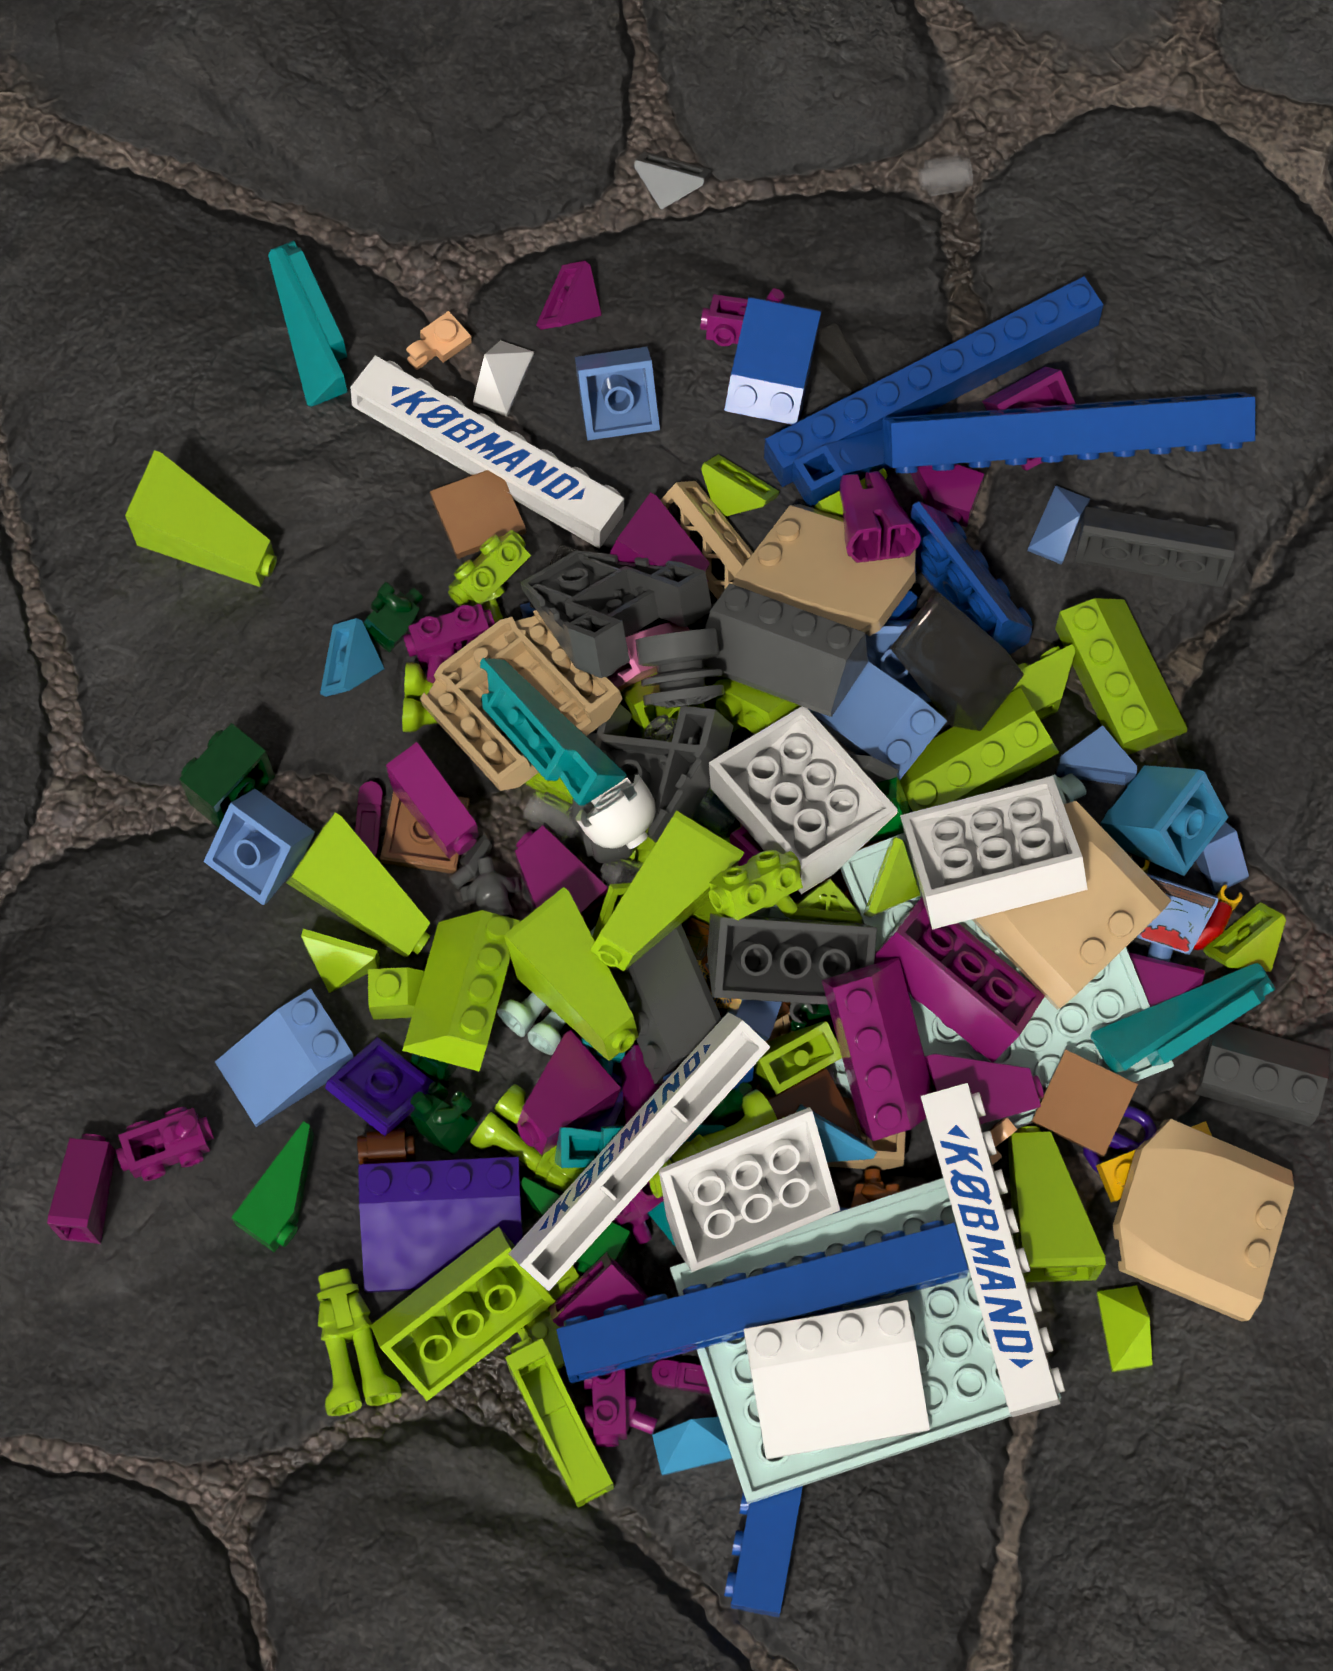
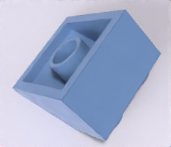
M647 347L575 357L587 441L660 430L652 360Z
M254 789L230 803L204 859V863L259 903L265 905L298 866L315 831Z

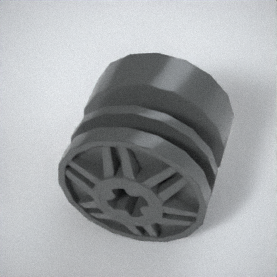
M716 629L674 632L635 640L638 664L641 666L657 667L656 675L641 680V686L659 685L660 689L659 693L643 696L644 706L654 705L665 708L704 704V702L714 697L725 695L724 685L706 686L705 681L708 678L722 676V669L704 668L703 660L719 655Z

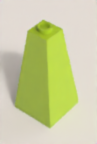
M154 450L125 514L137 546L261 587L265 576L270 577L277 562V556L274 554L271 541L163 453Z
M676 810L598 935L590 951L595 953L604 964L625 971L710 900L709 891L711 890L709 882L714 880L720 872L735 867L744 852Z
M335 812L286 883L404 958L409 956L412 951L419 954L431 936L425 932L430 922L343 817Z
M563 887L504 934L517 979L603 1057L610 1061L619 1053L626 1052L639 1037L634 1016L608 966L595 953L590 951L595 941L570 892Z
M1036 1126L1018 1128L1017 1133L1009 1136L1007 1144L1011 1207L1013 1208L1019 1232L1013 1233V1239L1016 1249L1024 1247L1031 1271L1023 1273L1026 1283L1097 1280L1106 1265L1105 1255L1052 1133L1041 1132L1040 1127Z

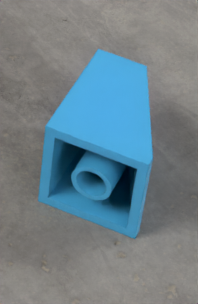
M1144 765L1137 776L1129 782L1127 789L1114 806L1107 811L1100 824L1123 850L1185 876L1227 820L1228 815L1204 771Z

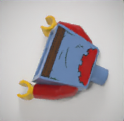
M1145 859L1144 867L1141 869L1171 899L1168 906L1137 936L1139 939L1151 942L1147 957L1170 962L1174 950L1190 955L1192 950H1203L1223 934L1233 910L1242 900L1243 895L1241 892L1238 893L1235 900H1229L1224 894L1228 885H1223L1217 895L1214 896L1148 874L1149 861Z

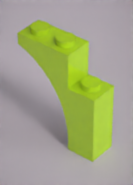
M527 1338L510 1348L512 1354L505 1357L508 1369L577 1507L579 1508L613 1490V1482L576 1411L543 1339L541 1338L534 1342L532 1338Z

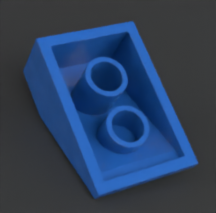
M748 297L724 411L791 425L801 420L822 311Z

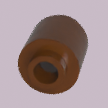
M395 1128L386 1136L377 1130L367 1131V1135L357 1136L359 1164L409 1162V1159H416L414 1135H407L405 1128Z

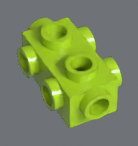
M509 530L503 536L498 537L495 534L488 538L479 548L481 554L473 562L467 560L454 572L453 575L456 579L448 586L450 589L448 594L459 606L481 604L484 610H491L494 622L502 620L503 617L496 600L497 597H500L505 592L502 584L531 556L524 548L526 544L522 537L515 531Z
M776 850L760 852L752 856L746 864L728 868L720 872L714 880L710 881V902L716 911L736 920H740L762 908H769L777 905L784 916L790 917L796 913L798 906L789 894L803 888L799 874L801 871L800 862L792 851L784 854Z

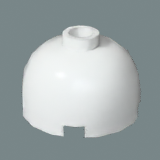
M638 774L634 777V783H631L628 777L592 800L591 802L595 807L588 814L582 808L575 818L585 834L597 845L612 849L626 845L628 849H632L640 845L648 837L645 831L651 826L655 817V800Z

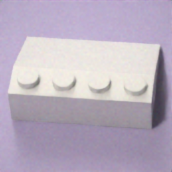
M803 706L709 762L712 791L764 851L776 850L782 854L792 851L797 856L801 865L799 874L803 888L798 890L801 894L837 872L897 814V808L808 708Z
M1053 776L900 815L932 929L1088 890L1083 856Z
M810 1107L659 1169L666 1217L676 1249L691 1272L840 1211L814 1114Z
M908 1300L744 1329V1339L766 1460L930 1431Z

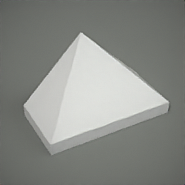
M501 340L484 354L473 405L508 417L533 360L534 352Z

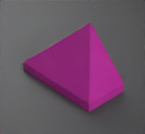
M581 261L562 265L536 326L540 330L561 327L602 316L591 266L588 262Z
M1128 952L1150 1007L1202 985L1205 970Z

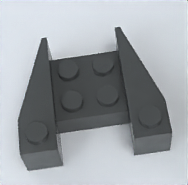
M619 703L611 718L586 736L626 773L625 778L628 777L630 782L634 783L635 775L639 774L655 800L656 813L647 835L654 842L658 841L676 810L691 819L710 787L709 762L728 750L734 726L716 709L681 706L672 742L626 737L632 714ZM572 799L573 826L581 831V827L575 819L578 812L583 808L588 814L595 806L592 802L585 806H579Z

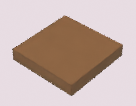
M489 470L430 491L431 499L457 559L480 551V546L495 534L498 537L503 536L509 530H513L519 535L526 534V527L510 494L506 481Z
M393 792L380 857L381 863L451 874L456 872L460 855L456 853L451 858H448ZM458 797L469 812L470 799Z
M1065 1050L1046 1088L1044 1098L1040 1101L1041 1107L1036 1109L1031 1122L1104 1157L1138 1084Z

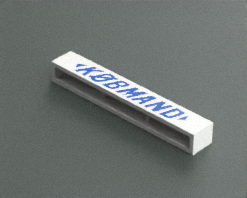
M375 355L350 387L352 406L470 475L489 470L506 481L514 500L599 549L623 517L624 497L615 488L609 485H601L590 479L588 474L578 467L571 468L562 463L552 452L536 448L529 444L519 433L514 431L508 432L496 425L489 416L482 413L477 414L466 408L458 398L454 396L447 397L435 390L428 381L422 378L416 379L405 373L393 361L386 362Z
M728 1012L508 1254L546 1290L550 1291L766 1053L770 1046L742 1019Z
M968 1083L923 1095L921 1100L1009 1413L1012 1417L1059 1405L1061 1403L1058 1393L1065 1392L1059 1368L1051 1369L1046 1353L1054 1351L1047 1327L1039 1329L1035 1313L1042 1311L1036 1288H1027L1023 1273L1030 1272L1031 1270L1024 1247L1016 1249L1012 1234L1019 1232L1013 1208L1007 1210L1004 1208L1001 1195L1008 1193L1002 1169L994 1171L990 1156L997 1154L991 1131H982L979 1117L986 1116L980 1093L972 1094Z

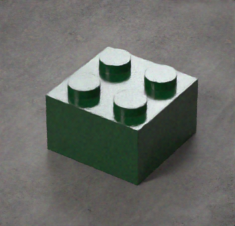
M232 723L224 731L219 730L211 737L205 752L198 759L196 757L191 759L184 766L179 778L190 805L218 828L231 802L254 789L262 792L275 778L266 751Z

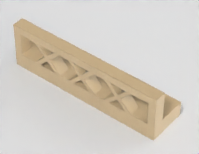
M696 481L676 482L660 501L667 509L673 502L676 503L681 510L680 526L689 537L690 530L698 531L703 537V550L701 553L710 563L706 570L708 588L718 600L729 583H733L734 577L753 552ZM712 558L720 559L725 565V580H717L712 574Z

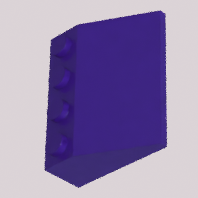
M519 1157L358 1165L359 1211L365 1293L417 1290L498 1226L515 1246L523 1238L522 1190L520 1186L521 1165Z

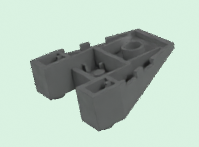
M575 550L520 583L523 592L575 668L603 678L612 675L616 669L630 662L625 637L632 635L658 618L686 628L696 624L700 618L710 613L712 606L706 571L677 561H667L666 566L663 567L649 565L648 558L636 557L635 563L618 562L617 555Z

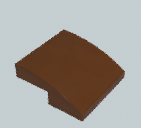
M826 1067L777 1095L771 1094L766 1097L777 1120L796 1113L800 1104L862 1139Z

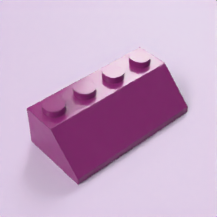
M922 897L887 937L874 956V964L898 957L907 991L912 998L927 1007L941 1019L945 1026L953 1029L971 1044L976 1052L983 1054L992 1063L1020 1036L1045 997L1043 993L959 923L932 929Z
M896 957L822 980L861 1131L872 1141L911 1130L927 1118L921 1096L933 1093L934 1091L899 958Z

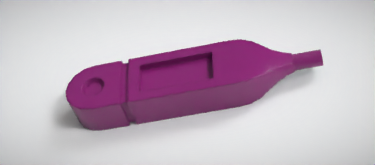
M369 781L362 784L358 792L355 833L377 858L383 792L378 783Z
M660 1360L653 1365L651 1370L652 1379L656 1385L664 1388H678V1390L711 1395L702 1365L678 1363V1361Z

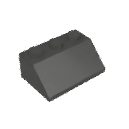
M1229 1023L1210 1035L1195 1094L1311 1127L1320 1113L1328 1081L1330 1052Z

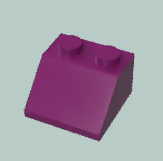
M1043 367L982 401L986 410L1076 404L1061 370ZM1041 457L1027 458V464L1021 465V467L1027 471L1042 463Z

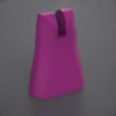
M880 471L866 473V489L862 488L857 473L843 475L840 480V498L848 556L856 563L910 556L919 547L921 536L912 520L898 504Z

